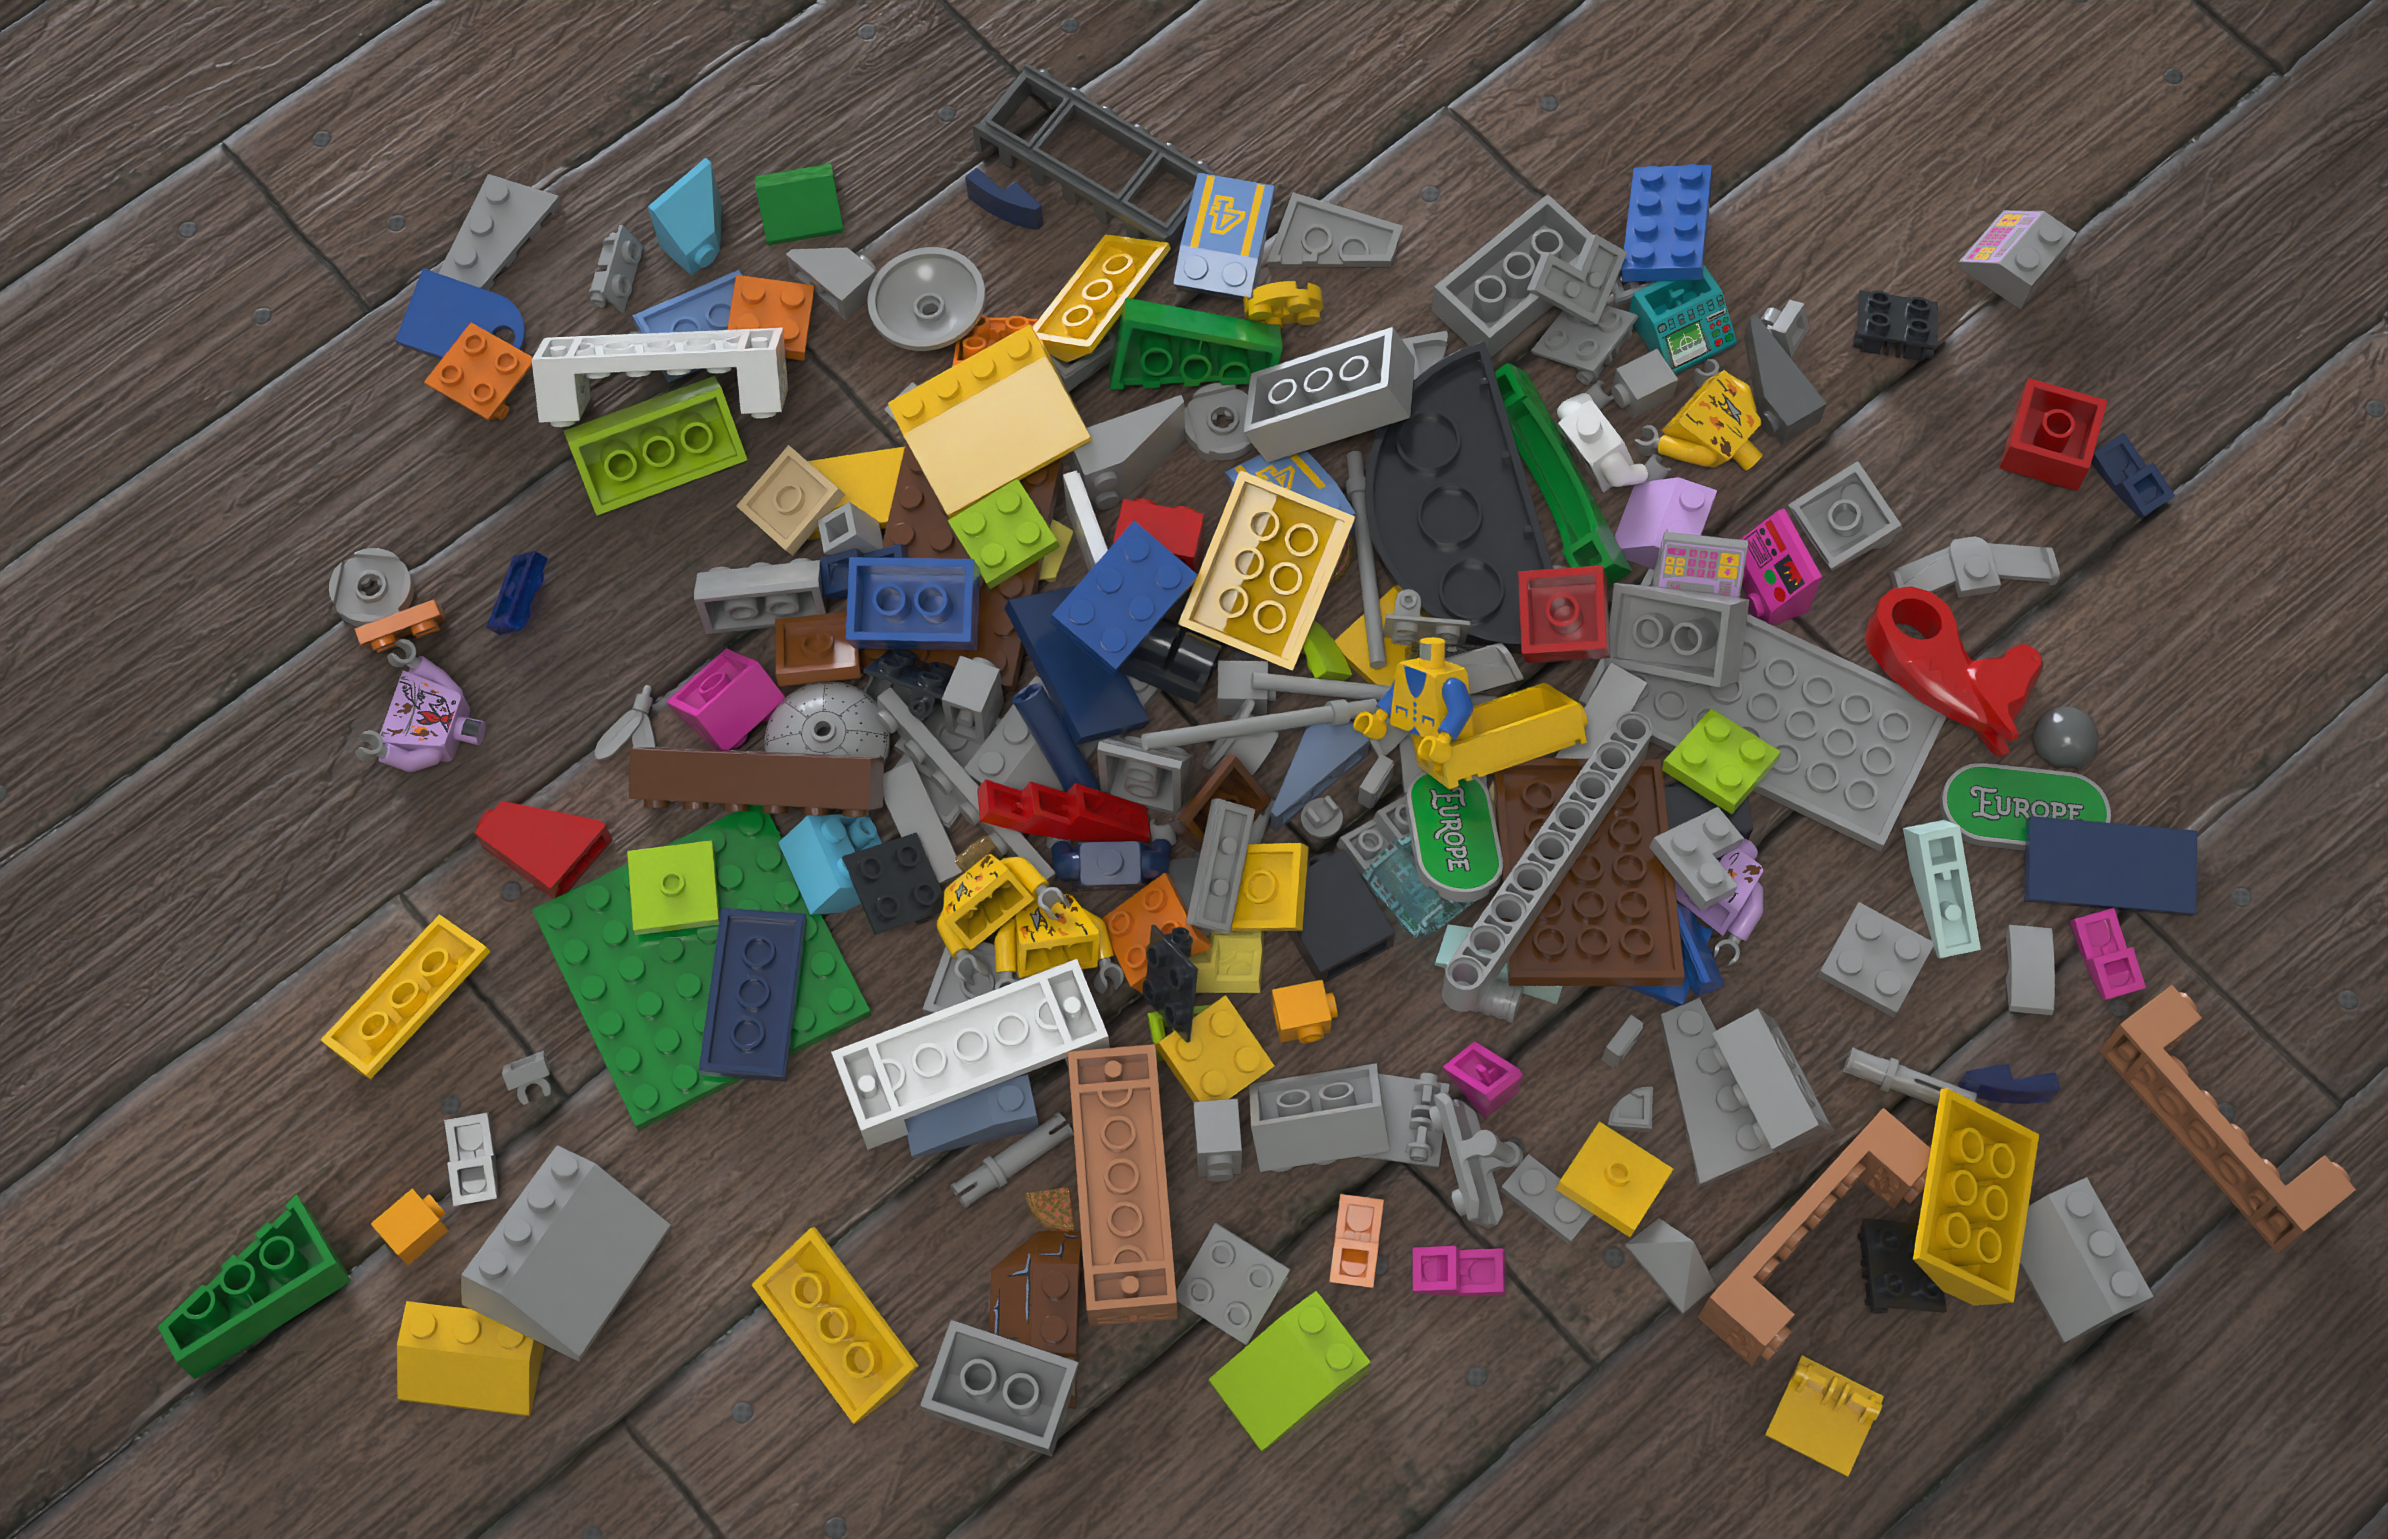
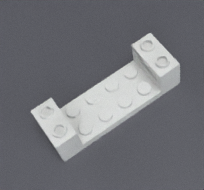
M783 328L544 338L532 358L539 422H551V425L554 427H566L575 424V421H580L591 398L589 378L608 377L610 372H626L627 376L641 377L649 375L653 370H666L669 375H683L690 373L691 369L707 368L709 373H725L730 371L731 367H737L741 414L751 413L754 418H769L775 416L776 412H782L788 391Z
M1075 959L832 1051L831 1053L867 1150L907 1135L908 1131L904 1119L1064 1058L1069 1068V1051L1105 1049L1110 1047L1107 1031L1078 960Z

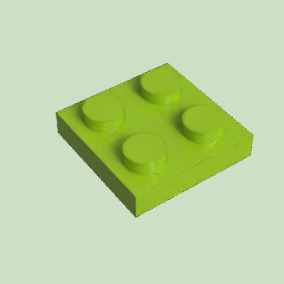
M1018 478L948 520L970 558L974 559L979 566L980 574L990 589L1060 547L1057 539Z
M1711 708L1664 760L1662 770L1725 811L1733 814L1776 765L1781 751Z

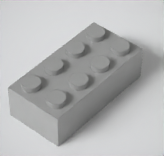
M1547 194L1434 286L1431 311L1469 346L1485 341L1491 358L1554 306L1527 291L1541 254L1550 253L1575 267L1588 235L1592 234Z
M1391 327L1251 373L1244 434L1265 461L1270 462L1410 418L1415 358L1395 329Z

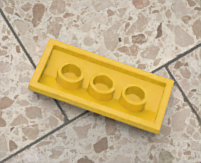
M1105 234L1033 326L1034 331L1045 345L1048 353L1066 363L1092 353L1122 314L1124 299H1133L1170 251L1169 243Z
M439 914L323 1036L321 1041L359 1074L371 1080L491 951Z
M811 1227L751 1284L853 1424L860 1422L896 1395L919 1367L815 1227Z

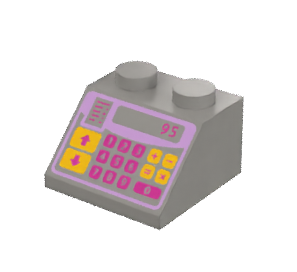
M2003 210L1960 259L1957 266L2021 310L2064 261L2077 233L2045 211Z
M1664 531L1654 567L1653 587L1710 592L1740 598L1748 541Z

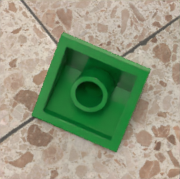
M831 163L755 176L756 192L767 246L844 233Z

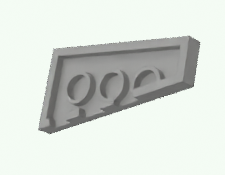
M488 174L438 274L489 291L494 285L493 279L504 266L508 268L517 258L516 252L528 238L532 240L541 229L540 223L550 212L554 214L562 203L559 196Z
M1700 998L1662 1013L1659 1022L1670 1070L1673 1072L1679 1109L1680 1111L1682 1110L1687 1132L1686 1140L1695 1167L1694 1175L1697 1188L1776 1155L1777 1152L1772 1150L1770 1145L1764 1148L1758 1140L1752 1124L1756 1123L1757 1120L1751 1108L1744 1109L1732 1088L1733 1085L1737 1084V1081L1731 1069L1724 1070L1713 1052L1712 1047L1718 1045L1712 1034L1716 1029Z

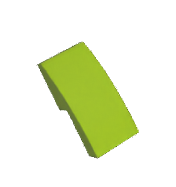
M1314 620L1301 650V653L1307 656L1309 670L1314 675V678L1345 681L1352 676L1345 657L1328 632Z

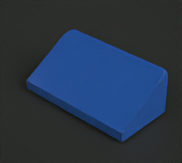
M1677 904L1683 966L1694 994L1700 996L1723 988L1725 985L1695 914L1689 908Z

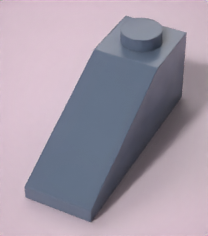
M1351 720L1348 724L1329 726L1328 723L1305 727L1304 735L1271 810L1270 827L1275 832L1299 814L1309 801L1318 798L1368 756L1370 739L1364 736L1363 733L1355 730Z
M1028 1074L1014 1077L904 1119L908 1131L907 1136L912 1158L1032 1132L1039 1127Z

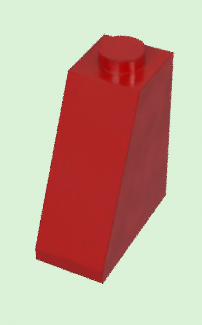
M501 801L494 810L490 809L485 812L477 824V829L474 831L482 848L552 899L569 892L613 840L607 826L600 820Z

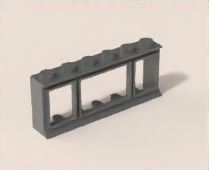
M1026 63L1024 71L981 123L972 125L975 149L982 153L989 143L994 144L999 148V157L1003 164L1012 167L1018 159L1030 166L1031 178L1036 184L1043 186L1050 177L1062 185V195L1068 203L1075 204L1082 196L1094 204V215L1102 223H1107L1112 215L1126 223V234L1129 238L1141 239L1146 234L1156 241L1169 243L1171 249L1164 257L1163 261H1165L1182 240L1194 189L1167 223L1162 222L1130 202L1158 167L1192 187H1195L1198 173L1215 176L1217 174L1206 163L1201 161L1195 162L1183 155L1175 145L1163 143L1154 138L1144 127L1138 124L1132 125L1120 118L1111 108L1107 106L1101 107L1087 99L1085 94L1079 89L1069 88L1058 82L1048 71L1038 70ZM1032 92L1056 106L1057 109L1028 143L1004 129L1003 126ZM1070 115L1146 159L1118 195L1042 151Z

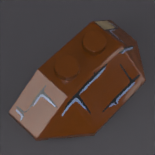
M1038 1231L991 1269L989 1333L1078 1362L1082 1262L1081 1232ZM1077 1374L1068 1409H1076Z

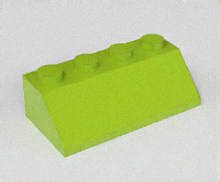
M715 376L564 430L596 516L747 461L722 388Z

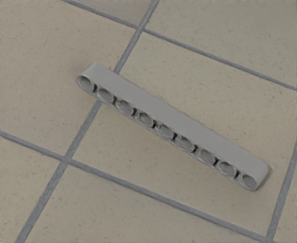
M1628 711L1622 713L1615 720L1449 961L1445 970L1442 999L1451 1009L1467 1012L1474 1009L1480 1003L1644 761L1653 728L1650 719L1643 713ZM1586 796H1591V797H1594L1595 799H1590V798H1587ZM1565 826H1571V827H1573V828H1575V829H1569V828H1566ZM1543 856H1549L1554 858L1555 860H1549L1544 858ZM1522 887H1529L1534 889V891H1528ZM1500 918H1508L1514 922H1505ZM1486 949L1491 951L1492 954H1484L1478 950ZM1465 981L1468 982L1470 986H1461L1458 985L1456 982Z

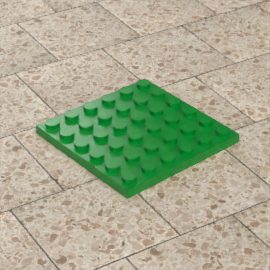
M749 805L748 811H736L665 845L671 846L712 840L715 853L719 913L721 908L806 914L807 926L790 1056L872 1016L822 915H810L778 843L782 838L770 814L763 813V805ZM628 864L532 909L638 1131L743 1080L741 1078L701 1076L699 1073L719 925L635 935L632 922Z

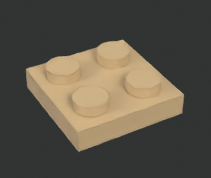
M788 445L736 506L793 556L818 527L817 520L828 515L846 494Z

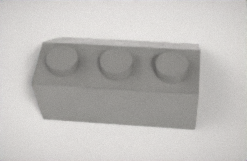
M799 558L787 564L777 565L761 562L752 564L748 568L730 569L728 567H715L708 572L697 573L694 600L706 634L775 627V619L827 614L826 597L823 596L820 560L812 561L807 558Z
M1035 676L1029 685L1040 683L1053 703L1041 678ZM1014 704L964 767L966 773L978 786L987 779L1022 791L1032 781L1065 792ZM1105 738L1077 745L1086 762L1097 750L1099 742Z
M1756 1009L1712 1033L1718 1044L1712 1047L1713 1052L1724 1070L1731 1069L1737 1081V1084L1732 1086L1733 1091L1744 1109L1751 1108L1757 1120L1756 1123L1752 1124V1127L1764 1148L1770 1145L1772 1150L1784 1153L1836 1134L1780 1026L1774 1018L1760 1009Z
M1377 1063L1249 1084L1251 1129L1260 1172L1269 1170L1283 1172L1290 1170L1294 1166L1313 1163L1327 1165L1338 1159L1356 1156L1370 1158L1381 1152L1390 1151Z
M2087 1177L2050 1193L2028 1206L2019 1266L2062 1344L2139 1310L2154 1297Z
M951 1320L920 1407L926 1415L1052 1457L1067 1415L1079 1362Z

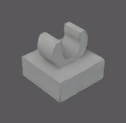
M1793 300L1788 301L1782 312L1775 308H1767L1760 319L1764 324H1768L1767 329L1790 358H1792L1810 329L1804 303Z
M544 1050L503 1066L502 1076L508 1091L517 1088V1096L522 1104L529 1103L526 1088L530 1084L540 1085L545 1097L551 1093V1085L546 1077L550 1075V1065Z

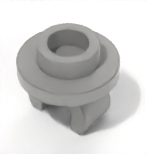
M1329 795L1325 798H1316L1309 801L1302 810L1301 825L1304 831L1311 837L1317 839L1330 838L1337 834L1342 826V811Z

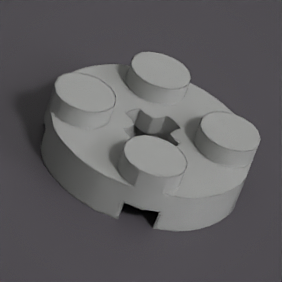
M1221 382L1206 385L1193 395V399L1184 409L1185 438L1203 460H1232L1255 449V446L1244 434L1248 395L1244 391L1236 389V385H1222ZM1218 415H1224L1226 420L1233 419L1234 421L1227 428H1220L1214 425L1217 422Z
M368 548L353 553L354 558L348 560L345 564L341 562L331 575L329 582L331 600L341 618L356 627L406 610L413 599L414 582L406 565L400 561L399 557L388 550ZM372 581H377L379 588H381L380 591L375 595L367 596L366 592L362 591L363 587H370Z

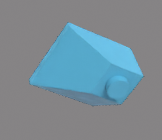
M705 158L648 206L660 248L691 276L700 268L709 266L720 252L722 202L712 164Z

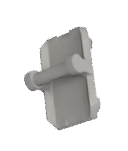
M1445 1092L1435 1094L1437 1105L1430 1107L1429 1113L1436 1131H1444L1459 1185V1189L1452 1191L1455 1209L1460 1216L1467 1215L1469 1221L1490 1229L1498 1224L1503 1215V1208L1493 1172L1501 1168L1514 1169L1518 1167L1523 1160V1151L1517 1144L1509 1141L1501 1142L1493 1132L1481 1130L1476 1112L1464 1102L1458 1099L1452 1100L1450 1095Z

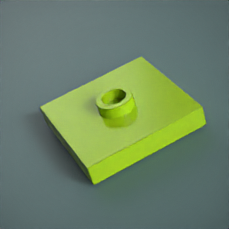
M712 840L627 851L632 922L635 935L719 925L720 913L715 853Z

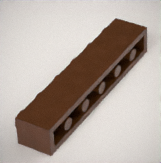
M669 747L630 748L629 799H644V807L667 808L669 807V801H683V809L693 810L709 809V803H723V811H748V804L763 805V813H788V806L803 807L804 815H828V808L843 809V816L868 817L869 810L883 807L884 757Z

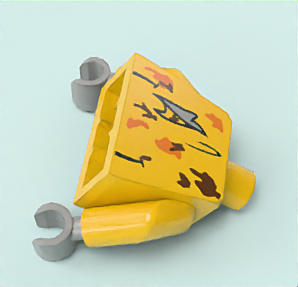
M1708 359L1705 361V372L1699 368L1695 369L1694 383L1699 389L1661 430L1665 435L1658 437V431L1654 426H1644L1642 428V436L1652 440L1644 442L1636 439V450L1644 456L1653 455L1658 450V453L1661 455L1712 468L1733 458L1747 471L1763 455L1748 440L1761 425V419L1756 413L1757 410L1751 388L1748 384L1727 373L1725 370L1719 372L1718 362L1714 359Z
M988 854L974 866L968 868L969 870L951 883L944 891V907L937 920V930L952 958H958L955 964L956 975L972 986L975 985L971 979L972 971L976 969L980 974L987 977L989 969L985 963L969 954V951L1031 903L1034 897L1039 896L1038 904L1052 920H1058L1051 911L1054 904L1063 902L1069 909L1071 907L1060 889L1048 887L1049 882L1023 857H1008L999 861L992 854Z
M1064 894V896L1070 903V909L1063 902H1057L1052 906L1051 911L1058 920H1052L1047 916L1038 904L1039 896L1034 897L1031 903L1000 927L994 940L995 973H1000V980L996 983L994 990L1017 982L1013 979L1014 972H1017L1019 978L1029 977L1075 959L1078 960L1081 969L1095 968L1099 963L1100 971L1094 978V987L1101 994L1107 989V980L1104 976H1108L1113 980L1114 987L1117 990L1123 982L1124 972L1120 966L1111 962L1110 957H1113L1114 953L1104 921L1082 908L1076 899L1068 894Z

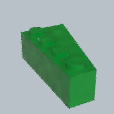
M1125 298L1109 365V390L1124 389V385H1143L1144 388H1160V384L1184 383V387L1200 386V382L1220 381L1222 385L1250 384L1251 373L1279 364L1283 349L1280 326Z
M297 1194L285 1205L287 1210L272 1224L267 1222L254 1234L257 1238L240 1255L236 1257L233 1254L221 1266L223 1270L207 1286L201 1285L158 1326L176 1362L194 1379L352 1281L313 1213Z

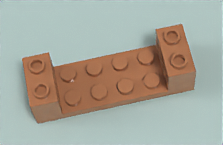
M2171 985L2121 1023L2099 1049V1052L2276 1253H2279L2356 1189L2350 1183V1177L2339 1164L2331 1162L2326 1155L2285 1186L2276 1167L2267 1159L2259 1157L2249 1145V1139L2244 1131L2237 1125L2230 1124L2219 1112V1106L2212 1095L2205 1090H2200L2188 1077L2189 1074L2185 1065L2175 1056L2168 1054L2169 1051L2179 1045L2202 1019L2197 1013V1007L2192 999L2185 993H2179Z
M1155 1044L1069 1051V1076L1089 1327L1178 1319Z
M1883 1108L1709 1297L1698 1318L1751 1366L1760 1356L1769 1361L1792 1333L1787 1324L1795 1315L1763 1287L1772 1276V1272L1780 1264L1776 1258L1779 1257L1786 1261L1809 1232L1805 1226L1807 1225L1810 1229L1814 1230L1838 1200L1834 1197V1194L1842 1199L1857 1183L1858 1179L1893 1209L1903 1199L1911 1204L1925 1188L1931 1148Z

